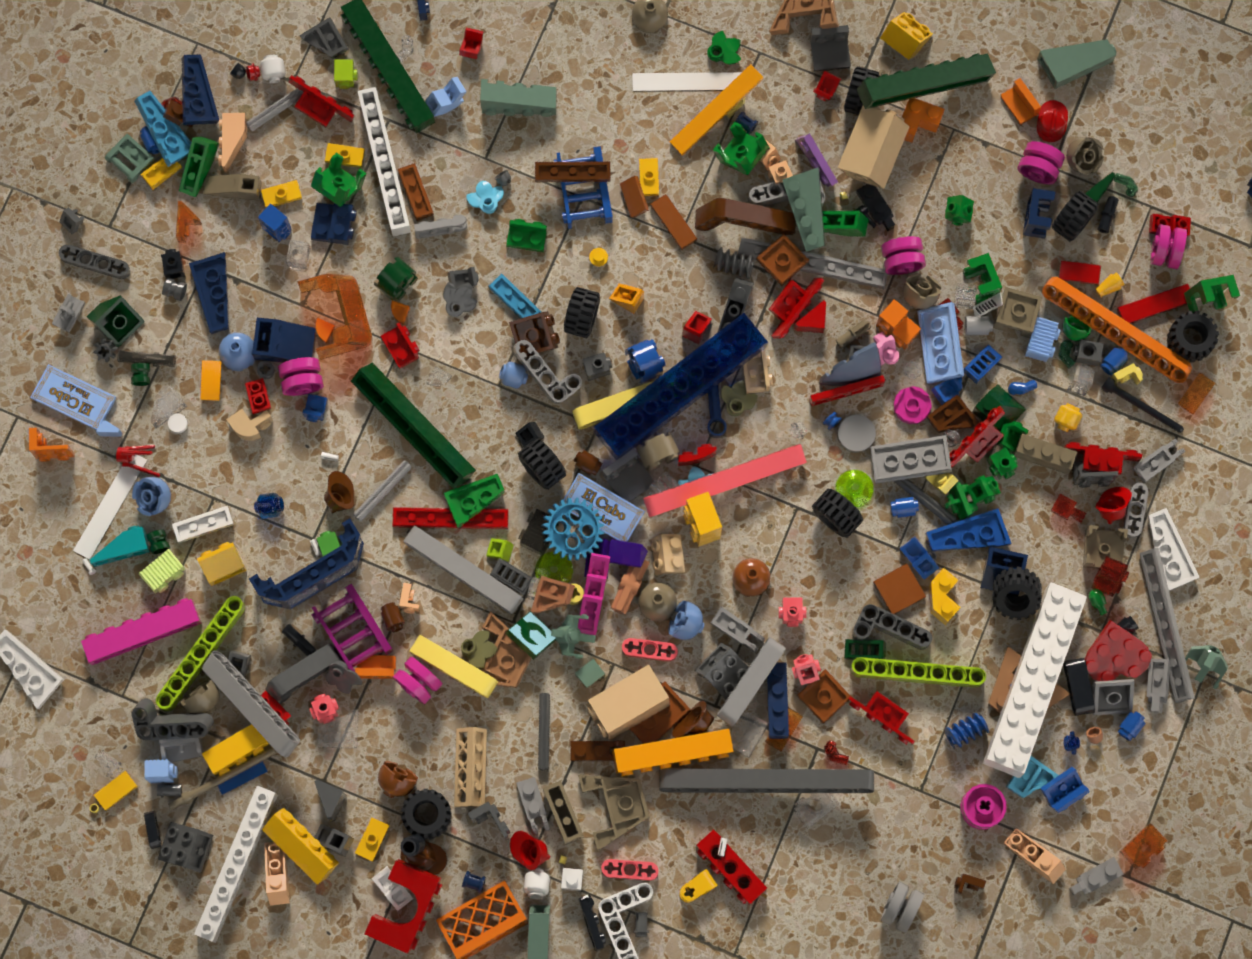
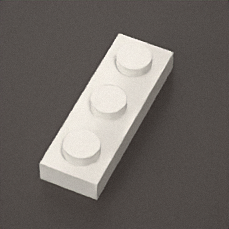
M228 506L172 524L178 543L234 525Z

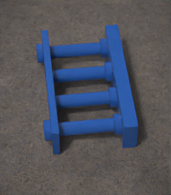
M601 146L593 147V154H590L588 157L561 160L559 152L556 153L557 159L553 160L554 162H603ZM561 182L565 207L562 217L563 223H567L568 229H572L571 221L599 216L604 218L605 224L613 223L607 182H595L599 184V189H596L594 192L568 196L565 185L585 182ZM598 199L602 202V207H599V209L570 213L568 204Z

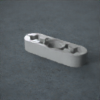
M1136 483L1130 489L1132 497L1127 505L1123 529H1128L1132 525L1133 520L1139 519L1140 521H1136L1134 525L1137 531L1131 533V530L1128 529V538H1136L1142 531L1148 498V488L1143 483ZM1141 488V492H1144V494L1140 495L1139 501H1135L1137 493L1134 491ZM1135 505L1140 507L1141 514L1133 515L1131 507Z

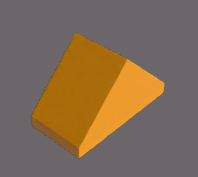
M619 283L609 299L634 314L644 299V291Z

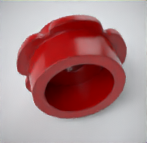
M253 63L250 66H246L248 80L257 81L258 77L261 76L259 67L254 66Z

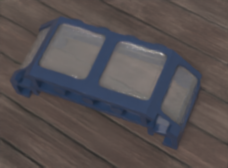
M349 518L342 523L345 532L343 535L338 536L342 543L340 547L275 585L271 577L266 581L261 580L258 574L249 578L263 603L291 610L356 571L364 542L360 538L361 535L352 520Z

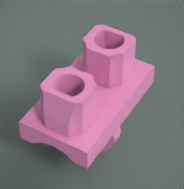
M883 332L874 336L873 339L877 345L880 365L898 362L899 352L896 350L894 337L892 335L887 337Z

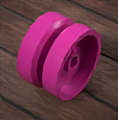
M1028 142L1023 153L1024 157L1021 158L1017 167L1019 173L1037 183L1054 184L1059 175L1058 169H1061L1065 160L1064 154L1046 143Z
M1159 224L1152 244L1150 264L1161 266L1166 259L1168 268L1178 270L1185 249L1187 230L1176 227L1171 235L1170 226Z
M907 236L883 243L881 245L882 257L886 258L884 261L885 273L889 275H903L923 269L926 266L925 255L920 253L923 250L922 239L920 237Z
M317 358L292 359L278 366L279 376L281 379H284L281 382L284 395L301 396L317 392L324 387L322 376L318 374L321 368Z
M410 656L404 665L411 675L404 670H398L393 679L406 693L425 705L430 700L431 694L424 687L426 686L431 691L436 692L443 683L424 665Z
M979 784L972 787L963 796L960 803V813L963 820L970 827L977 830H987L994 827L1003 819L1006 812V800L1003 793L997 787L989 784ZM983 804L986 809L981 810L979 806Z

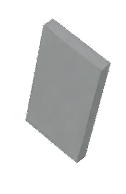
M946 435L870 446L875 484L952 472Z

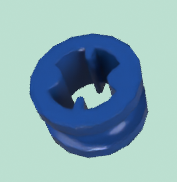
M833 412L823 422L824 425L828 426V430L834 428L842 419L836 416V412Z

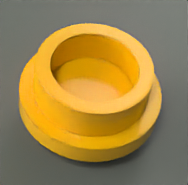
M595 248L590 252L589 260L594 266L601 267L607 263L608 254L602 248Z

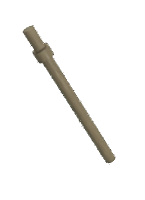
M271 747L243 764L236 766L224 775L218 776L190 792H184L181 794V797L168 803L171 811L185 803L187 805L193 802L194 798L277 754L275 749Z

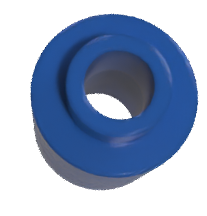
M143 127L140 130V138L146 150L153 154L159 153L160 151L148 127Z
M1113 348L1102 360L1101 369L1106 374L1112 376L1128 361V353L1122 348Z
M913 497L895 499V501L890 502L892 517L916 516V512L919 511L918 500H914Z
M1136 711L1134 713L1129 712L1120 724L1118 733L1128 741H1131L1132 738L1135 739L1146 724L1143 721L1145 717Z

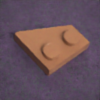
M541 576L531 612L541 613L569 605L575 585Z

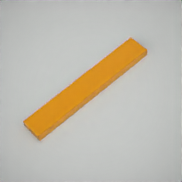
M750 64L669 142L683 156L752 91L764 77Z

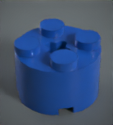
M646 339L625 349V356L629 355L630 360L627 361L628 366L636 380L641 379L639 382L641 384L663 374V367L666 366L664 358L659 356L656 351L657 346L653 339Z

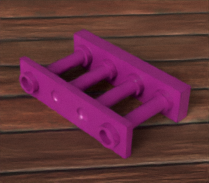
M351 583L345 587L347 593L343 598L318 612L315 606L312 607L314 613L311 615L317 624H322L343 658L344 663L347 664L348 669L355 672L353 667L380 651L381 653L384 651L388 655L393 650ZM348 603H355L358 608L354 610L355 613L328 628L323 618ZM364 618L368 624L365 626V629L338 644L333 635L358 619L362 620ZM369 635L376 637L377 642H375L374 646L350 661L347 659L343 652L344 650Z

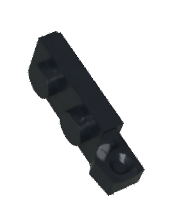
M866 184L857 189L856 194L862 203L867 206L868 212L875 223L883 224L887 231L892 230L895 226L892 220L894 215L876 186Z
M591 895L583 896L578 900L594 951L597 952L603 950V944H606L603 932L599 933L597 925L600 923L597 914L592 912L594 901Z

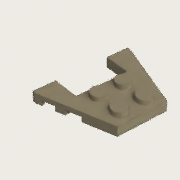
M578 775L582 793L603 789L612 828L593 832L597 851L650 818L640 779Z

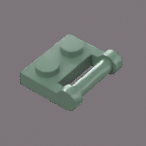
M128 134L105 156V160L113 163L127 176L131 183H134L139 178V175L155 160L148 151ZM117 154H122L136 168L133 171L130 170L116 157Z

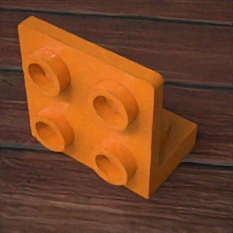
M29 428V451L39 461L47 462L52 458L67 461L71 457H75V453L69 445L47 446V439L44 438L43 433L37 428Z

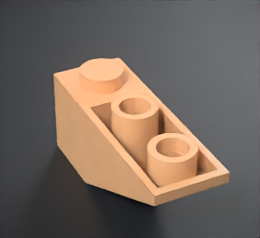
M222 113V120H219V130L222 131V137H219V148H222V155H219L218 161L224 173L229 170L247 138V117L245 113Z
M1017 828L1004 842L1008 848L1052 884L1066 870L1060 859Z
M275 842L264 843L266 894L270 906L290 903L286 853Z

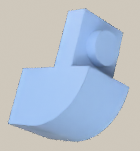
M454 77L451 78L444 89L432 91L425 102L434 117L443 115L462 104L464 101L462 97L466 90L459 78Z

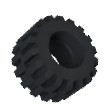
M859 66L854 69L844 104L845 112L856 115L860 114L863 103L857 88L866 78H878L880 76L879 72Z
M1082 191L1076 192L1054 220L1052 229L1069 242L1075 240L1094 216L1099 204Z
M580 287L575 288L571 295L564 320L565 333L586 339L589 337L597 316L600 293Z
M1188 311L1186 314L1183 313L1174 321L1167 334V338H1169L1168 346H1172L1170 350L1176 352L1184 359H1190V362L1201 361L1212 352L1218 343L1219 331H1216L1218 328L1217 324L1212 323L1213 319L1211 317L1209 319L1206 317L1208 314L1203 313L1200 315V311H1195L1194 314L1192 311ZM1188 328L1197 330L1202 336V344L1193 345L1187 342L1184 338L1183 330Z
M535 438L518 452L520 462L542 488L549 490L566 476L564 466L543 441Z
M827 488L812 505L816 516L833 532L845 538H848L864 520L860 511L846 497L833 489Z
M1010 567L1008 571H1001V575L998 574L993 582V606L996 607L998 613L1001 612L1003 617L1009 616V619L1012 620L1013 618L1021 620L1022 617L1027 619L1030 614L1034 615L1036 610H1039L1042 601V584L1039 577H1036L1034 572L1030 573L1029 569L1025 568V570H1022L1021 567H1017V569ZM1022 591L1026 594L1022 596H1013L1009 594V592Z
M428 788L421 791L416 790L414 794L408 796L409 798L404 801L403 808H401L403 825L410 834L420 835L424 840H433L435 837L442 836L441 834L447 831V827L451 823L452 813L448 801L436 790H428ZM424 803H431L438 810L437 820L429 826H422L415 819L416 809Z

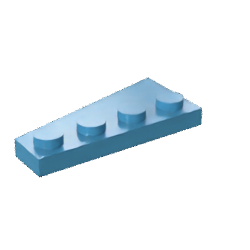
M148 91L137 97L134 102L167 167L187 157L191 141L177 124L163 118L165 108L154 94Z

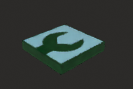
M531 611L505 633L533 660L556 641V638L551 636L552 630Z

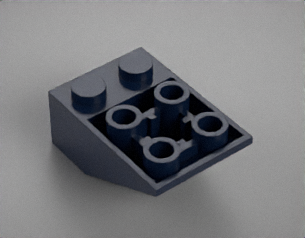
M257 317L252 355L255 360L281 363L297 358H312L316 328L277 319Z

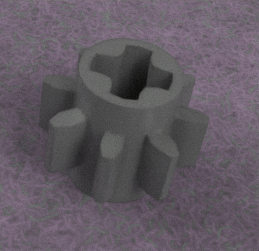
M103 338L101 343L96 342L94 344L97 349L93 353L97 354L98 361L105 359L107 363L110 361V357L115 358L117 356L114 351L118 347H114V340L109 342ZM102 348L109 350V352L103 351Z

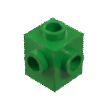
M964 195L948 197L945 219L951 221L956 226L970 223L974 201Z
M1006 447L989 456L987 460L990 465V472L994 477L997 476L999 480L1002 478L1006 480L1015 475L1014 471L1018 467L1016 457L1010 454Z
M982 475L974 479V483L967 486L974 504L982 502L989 504L995 501V496L1001 493L999 485L993 476L985 477Z

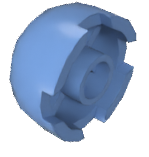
M235 332L228 334L219 345L220 360L226 368L232 371H243V369L248 368L250 365L252 366L255 362L252 355L254 341L243 333Z
M147 477L135 483L132 490L133 500L136 499L139 507L137 510L140 513L151 516L163 512L169 506L171 492L167 483L162 479Z
M683 600L675 609V612L678 613L674 621L670 620L668 633L676 639L689 640L702 632L704 628L703 615L698 606Z

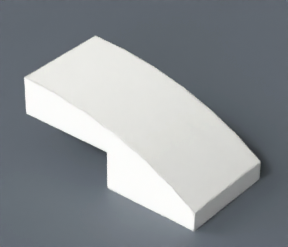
M386 866L372 880L395 909L399 911L413 898L404 886L388 880L391 870Z

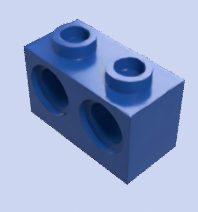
M271 203L258 216L262 229L276 241L285 240L290 235L291 226L288 218Z

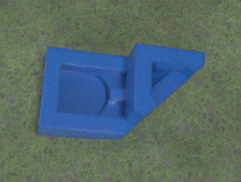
M962 377L946 380L932 388L931 391L941 405L957 394L959 395L962 389Z

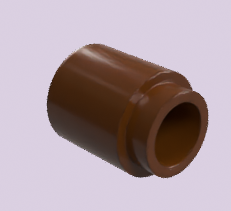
M585 450L582 453L579 451L573 460L576 462L575 467L594 476L597 475L603 464L599 461V458Z
M395 602L382 606L381 616L387 630L393 633L402 630L405 621L399 606H396Z

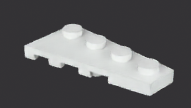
M1167 508L1149 515L1148 521L1154 548H1159L1169 591L1199 579L1200 577Z
M4 630L0 634L1 658L11 669L16 680L22 685L27 696L31 698L36 709H40L64 679L8 630Z

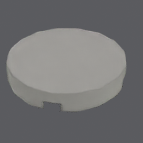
M850 415L840 423L837 434L843 448L853 453H859L869 449L874 443L876 431L872 421L867 417Z

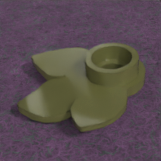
M743 380L736 382L731 388L723 385L721 389V398L726 403L727 413L731 416L741 415L744 410L752 409L757 402L758 395L746 394ZM732 404L737 406V410L732 409Z
M479 631L473 638L464 640L461 645L463 655L468 657L469 663L476 668H484L485 658L493 657L498 651L497 646L488 641L490 637L489 631Z

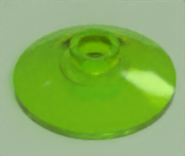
M848 470L837 479L835 491L846 497L855 507H861L871 499L874 486L871 478L863 471ZM857 484L859 488L854 490L851 486Z
M548 552L537 561L535 576L538 582H540L541 576L569 584L573 576V565L570 560H567L566 555L561 559L560 552L555 555L553 552ZM553 566L558 568L555 573L550 571V568Z

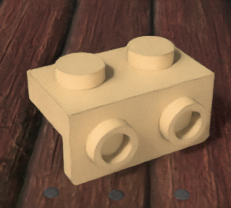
M765 350L759 354L742 355L746 394L769 391L770 385H773L772 374H768L767 368L770 367L769 355L766 356Z
M660 534L651 539V549L653 551L655 575L684 573L681 534Z

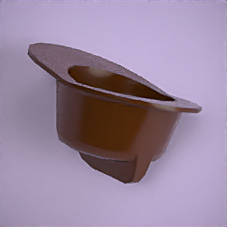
M334 471L329 475L328 489L324 494V501L332 514L345 509H351L354 506L353 484L346 474L339 471Z
M698 702L676 724L672 732L673 737L679 738L686 733L692 735L701 734L709 728L714 721V717L706 710V702Z
M425 841L423 852L415 856H406L401 850L400 857L402 861L434 875L442 872L447 865L446 852L442 847Z

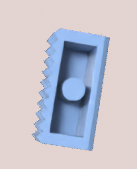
M1037 317L1025 356L1047 362L1049 357L1052 358L1056 348L1053 346V342L1058 340L1060 329H1057L1059 323Z
M146 759L144 777L149 783H174V778L178 777V768L168 759H154L153 761Z

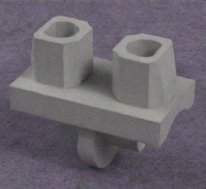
M68 294L63 304L60 305L52 324L70 333L86 303Z

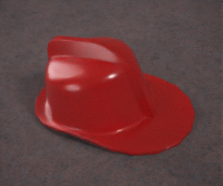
M1049 100L1041 106L1037 120V133L1042 140L1056 142L1064 136L1067 128L1068 110L1063 103Z
M1125 487L1110 488L1101 495L1095 507L1100 511L1101 517L1111 525L1115 520L1122 519L1125 516L1132 493Z
M517 831L512 835L510 851L513 857L527 869L535 870L539 865L550 859L547 846L542 840L536 839L524 831Z

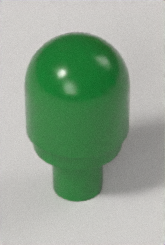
M1099 589L1091 590L1088 599L1094 609L1097 608L1101 616L1108 613L1104 606L1107 603L1103 592Z

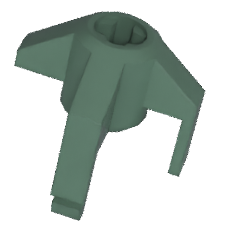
M585 614L567 615L561 626L557 629H552L551 636L555 637L559 643L562 655L581 659L583 655L574 654L575 645L579 641L595 643L596 635L581 634L578 628L579 619H589V616Z
M1212 645L1192 646L1185 656V660L1187 661L1190 658L1196 661L1201 668L1195 680L1201 683L1208 671H1214L1219 674V677L1214 683L1213 688H1218V683L1228 669L1221 651Z

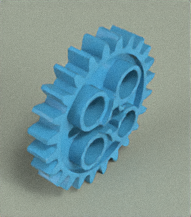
M567 498V503L562 499L559 501L560 506L555 503L553 504L554 510H547L550 516H544V519L548 521L542 524V527L546 528V531L542 532V534L548 536L544 542L550 541L551 544L548 546V549L554 547L553 554L555 555L560 552L561 559L565 555H567V560H571L572 556H574L575 560H579L580 555L584 559L587 557L586 552L591 555L593 553L592 548H599L596 542L603 541L599 538V535L604 534L600 530L604 524L598 522L602 519V516L596 517L599 510L592 511L593 504L585 506L586 500H583L580 504L579 498H575L573 503L571 498ZM572 511H576L579 514L577 521L571 518L570 514ZM562 515L566 517L567 521L562 518ZM557 522L563 524V532L556 530L555 525ZM574 525H575V526H576L575 532H572V533H571V532H570L571 526H574ZM584 526L590 528L591 533L589 536L583 534L582 528ZM579 537L584 540V543L580 542ZM568 538H573L575 540L576 544L574 548L568 546Z

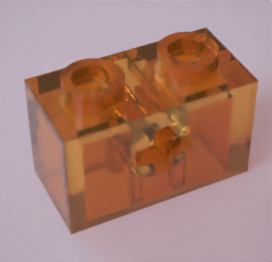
M1150 823L1119 852L1135 869L1140 866L1144 868L1151 862L1150 857L1154 853L1158 855L1166 848L1164 844L1167 840ZM1147 844V850L1143 852L1141 850L1142 845Z

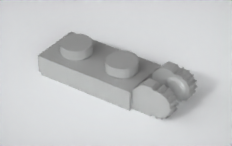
M454 215L452 219L441 218L434 222H419L414 225L416 238L420 239L465 231L467 219L463 215Z
M1176 439L1166 446L1163 445L1132 468L1143 483L1149 481L1186 452L1182 448L1174 455H1171L1168 450L1177 445L1178 441Z
M723 607L719 609L710 622L711 625L755 653L758 648L746 640L748 636L751 635L762 643L765 640L751 626Z
M532 777L517 782L526 816L531 823L534 835L538 834V828L534 819L542 817L544 829L546 831L550 830L546 818L547 813L536 778Z

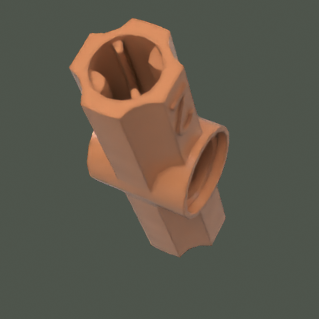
M644 559L641 568L629 566L627 573L623 575L618 586L617 595L611 605L612 610L626 615L633 598L639 592L643 576L650 562Z

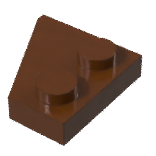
M958 394L927 416V419L938 433L976 427L979 423Z

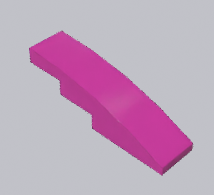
M591 553L580 615H588L589 619H579L578 628L581 633L596 635L611 556Z

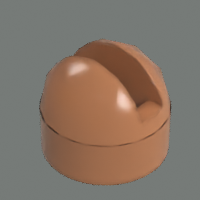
M1092 727L1087 730L1086 735L1090 743L1098 744L1103 740L1101 728Z

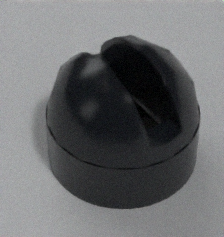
M238 62L230 75L236 79H242L246 74V69Z

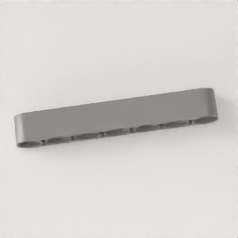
M414 526L403 542L408 547L507 613L513 615L523 601L519 594L420 528Z
M213 651L202 665L203 671L276 752L283 757H289L299 744V737L222 653Z

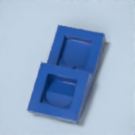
M916 536L900 547V550L924 580L939 569V566Z

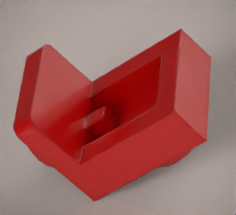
M466 28L459 55L477 59L482 48L484 32Z
M824 71L813 92L817 94V98L823 101L831 100L842 79Z

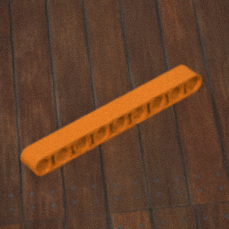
M1051 277L1044 285L1042 294L1046 299L1172 381L1183 383L1192 371L1190 362L1061 278Z

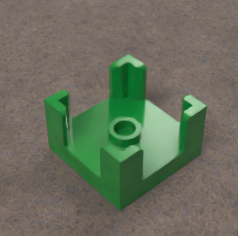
M734 122L730 127L734 138L724 151L721 145L717 144L713 152L720 163L748 176L770 147L762 134L756 132L757 138L747 134L741 124Z
M335 153L331 157L327 169L322 172V168L319 167L315 171L311 187L341 207L362 188L367 173L358 169L356 177H353L341 168L343 156Z
M989 253L967 260L969 267L963 269L965 278L970 279L980 275L983 283L978 286L979 294L973 297L976 305L1000 293L1002 285Z
M1234 274L1201 280L1186 291L1184 296L1189 311H1192L1193 314L1195 311H1199L1195 300L1197 298H1201L1203 305L1213 302L1216 310L1225 308L1227 302L1223 291L1227 288L1232 298H1238L1240 293Z

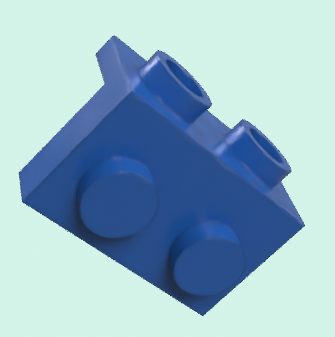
M1073 767L1040 788L1049 806L1057 813L1066 810L1070 805L1082 799L1090 792L1082 783L1076 769Z

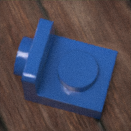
M308 394L306 407L302 412L306 420L310 422L323 421L328 401L327 397Z

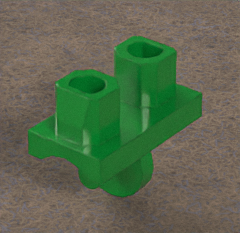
M960 482L956 483L949 490V495H947L949 502L944 504L946 509H952L953 514L957 513L959 521L966 519L978 510L977 504H974L973 501H967L966 496L970 495L967 489L969 485H961Z

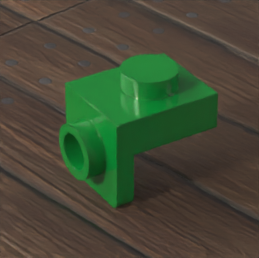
M1016 421L1003 424L1001 432L1004 436L997 442V445L1002 448L1006 447L1010 453L1016 451L1020 436L1028 434L1029 430L1024 428L1023 424Z

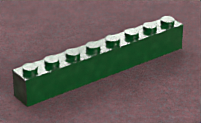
M352 0L341 6L342 14L340 17L345 25L349 24L351 27L349 31L354 40H359L360 44L358 46L362 53H367L370 58L368 62L371 68H376L379 73L377 74L381 84H386L388 88L386 91L391 99L394 98L397 102L395 106L400 114L404 113L407 118L405 122L410 130L413 128L415 133H418L434 124V115L362 0Z
M977 53L969 58L960 57L951 62L946 60L937 65L932 63L924 68L914 67L906 72L900 70L892 75L883 74L874 79L869 77L862 81V84L857 88V92L864 108L869 109L988 82L996 74V71L988 53L983 55Z
M373 362L357 371L351 380L353 385L453 489L465 484L476 469Z

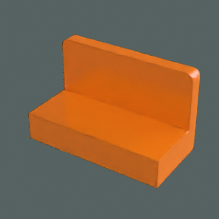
M1021 78L1014 81L1013 88L1001 94V99L1020 125L1039 115L1041 106Z
M373 655L358 664L355 672L361 679H393V676L396 674V656Z

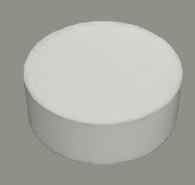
M177 413L170 416L168 426L172 432L179 434L187 429L188 421L184 415Z

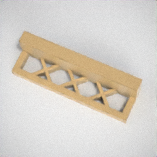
M477 727L456 729L454 807H479L485 803L487 729ZM463 733H467V741L465 743L463 742ZM464 753L467 754V760L465 762L462 761V756ZM465 772V773H466V780H465L464 783H463V781H462V775H463V773ZM463 792L466 793V802H461Z

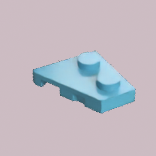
M1030 756L1025 773L1020 778L1012 776L1006 787L1019 797L1024 798L1059 775Z

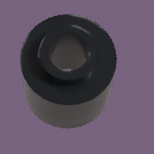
M417 834L408 836L401 842L402 852L409 857L420 854L425 849V840Z

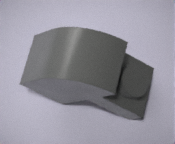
M324 824L320 825L314 837L323 847L346 857L354 841V838Z

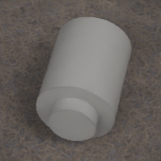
M989 316L965 317V335H989V332L993 331V321L989 320Z

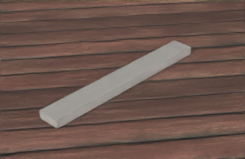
M742 237L738 257L744 253L745 259L752 255V260L757 261L756 258L771 244ZM801 251L809 259V263L800 271L885 289L888 275L885 273V269Z
M1153 548L1139 554L1164 658L1171 660L1169 679L1175 703H1181L1195 699L1159 548Z

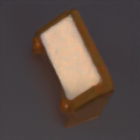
M323 274L297 281L301 293L320 289L325 293L336 291L345 325L334 330L332 335L334 344L316 348L320 360L366 348L372 343L373 337L357 280L353 276Z

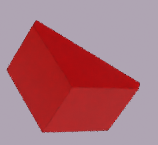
M823 300L796 322L794 329L799 332L824 333L826 301Z
M695 311L684 325L682 337L699 345L712 318Z

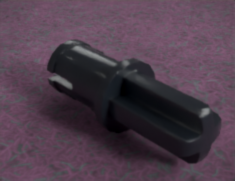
M1114 196L1108 197L1104 211L1101 212L1102 217L1097 228L1101 233H1109L1112 220L1116 217L1115 211L1119 199Z
M288 624L282 630V634L294 643L293 646H297L306 656L316 651V648L305 639V635H301L291 624Z

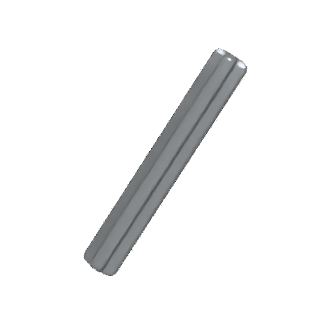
M296 88L247 121V127L250 131H254L297 102L303 92Z
M403 461L354 512L355 518L362 521L411 470L412 467L407 461Z

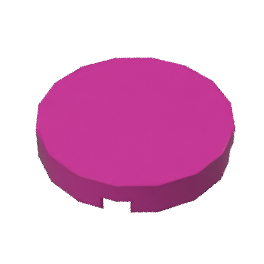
M915 386L900 390L893 403L897 418L907 424L923 422L930 414L932 408L928 393L922 388Z

